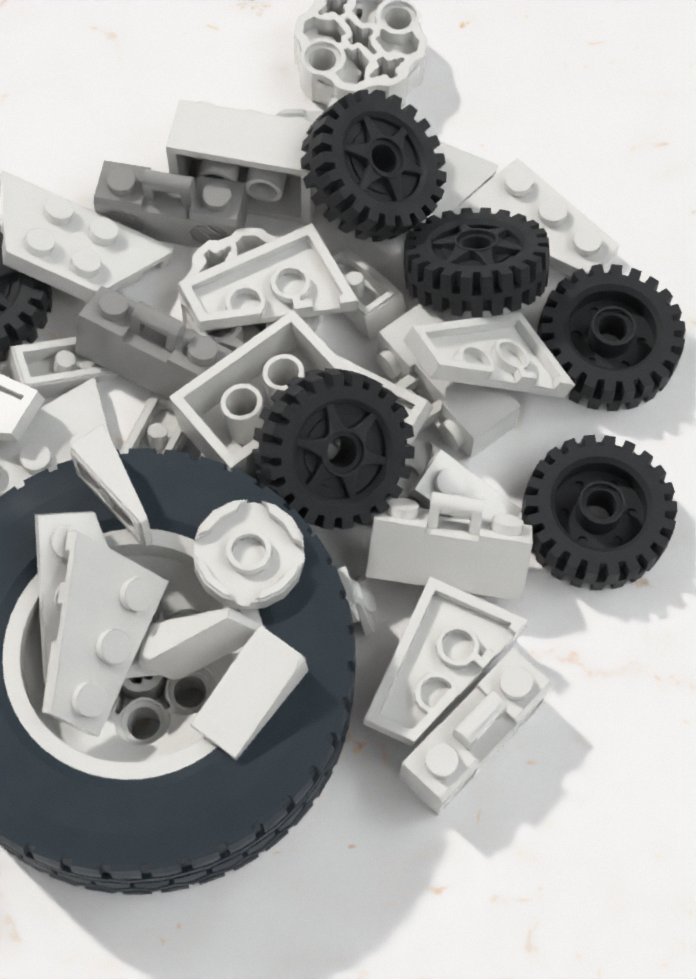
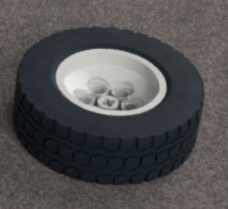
M155 448L128 449V453L120 454L119 449L117 450L148 518L153 542L147 546L142 545L77 475L73 460L57 464L58 469L52 472L45 469L24 480L25 486L20 489L14 486L0 496V845L9 853L15 855L20 861L41 873L49 874L51 878L73 886H85V889L111 894L122 892L123 895H148L161 890V893L188 889L190 888L189 885L196 883L202 885L225 876L224 872L240 869L257 859L259 853L264 850L268 851L289 833L288 829L293 826L295 827L311 809L313 801L321 795L333 774L332 770L338 763L346 740L345 736L349 729L355 687L356 642L353 633L354 624L350 604L345 598L346 591L335 565L331 566L332 559L318 536H311L313 530L294 508L289 511L286 508L288 503L266 485L261 489L258 480L236 468L230 472L227 470L226 464L203 456L196 460L193 459L191 453L165 449L164 454L156 452ZM247 500V503L256 502L262 504V501L274 504L293 518L303 535L305 562L298 583L285 598L266 608L241 610L221 604L204 590L195 573L193 547L199 526L213 510L232 501ZM95 512L108 548L169 581L153 615V623L230 608L265 626V629L305 658L308 672L237 761L193 729L190 724L243 647L180 679L171 680L158 674L153 676L150 681L143 677L141 684H137L133 678H125L99 737L88 735L42 712L46 685L43 683L35 514ZM190 688L200 689L206 694L202 703L196 707L187 708L177 703L180 694ZM150 718L160 723L158 731L150 738L138 739L132 736L133 727L142 719Z

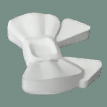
M346 566L337 569L346 591L345 598L350 604L353 623L358 622L360 618L366 635L375 632V622L370 614L376 611V597L368 578L361 575L351 579Z

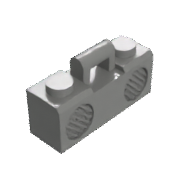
M107 160L103 162L94 194L96 213L158 241L198 248L208 240H221L231 236L237 229L245 228L248 215L246 183L198 175V178L154 171L150 167Z
M104 286L98 289L78 314L75 353L170 400L169 396L233 352L216 343L213 339L187 329L186 323L142 301L136 303L125 295L114 292Z

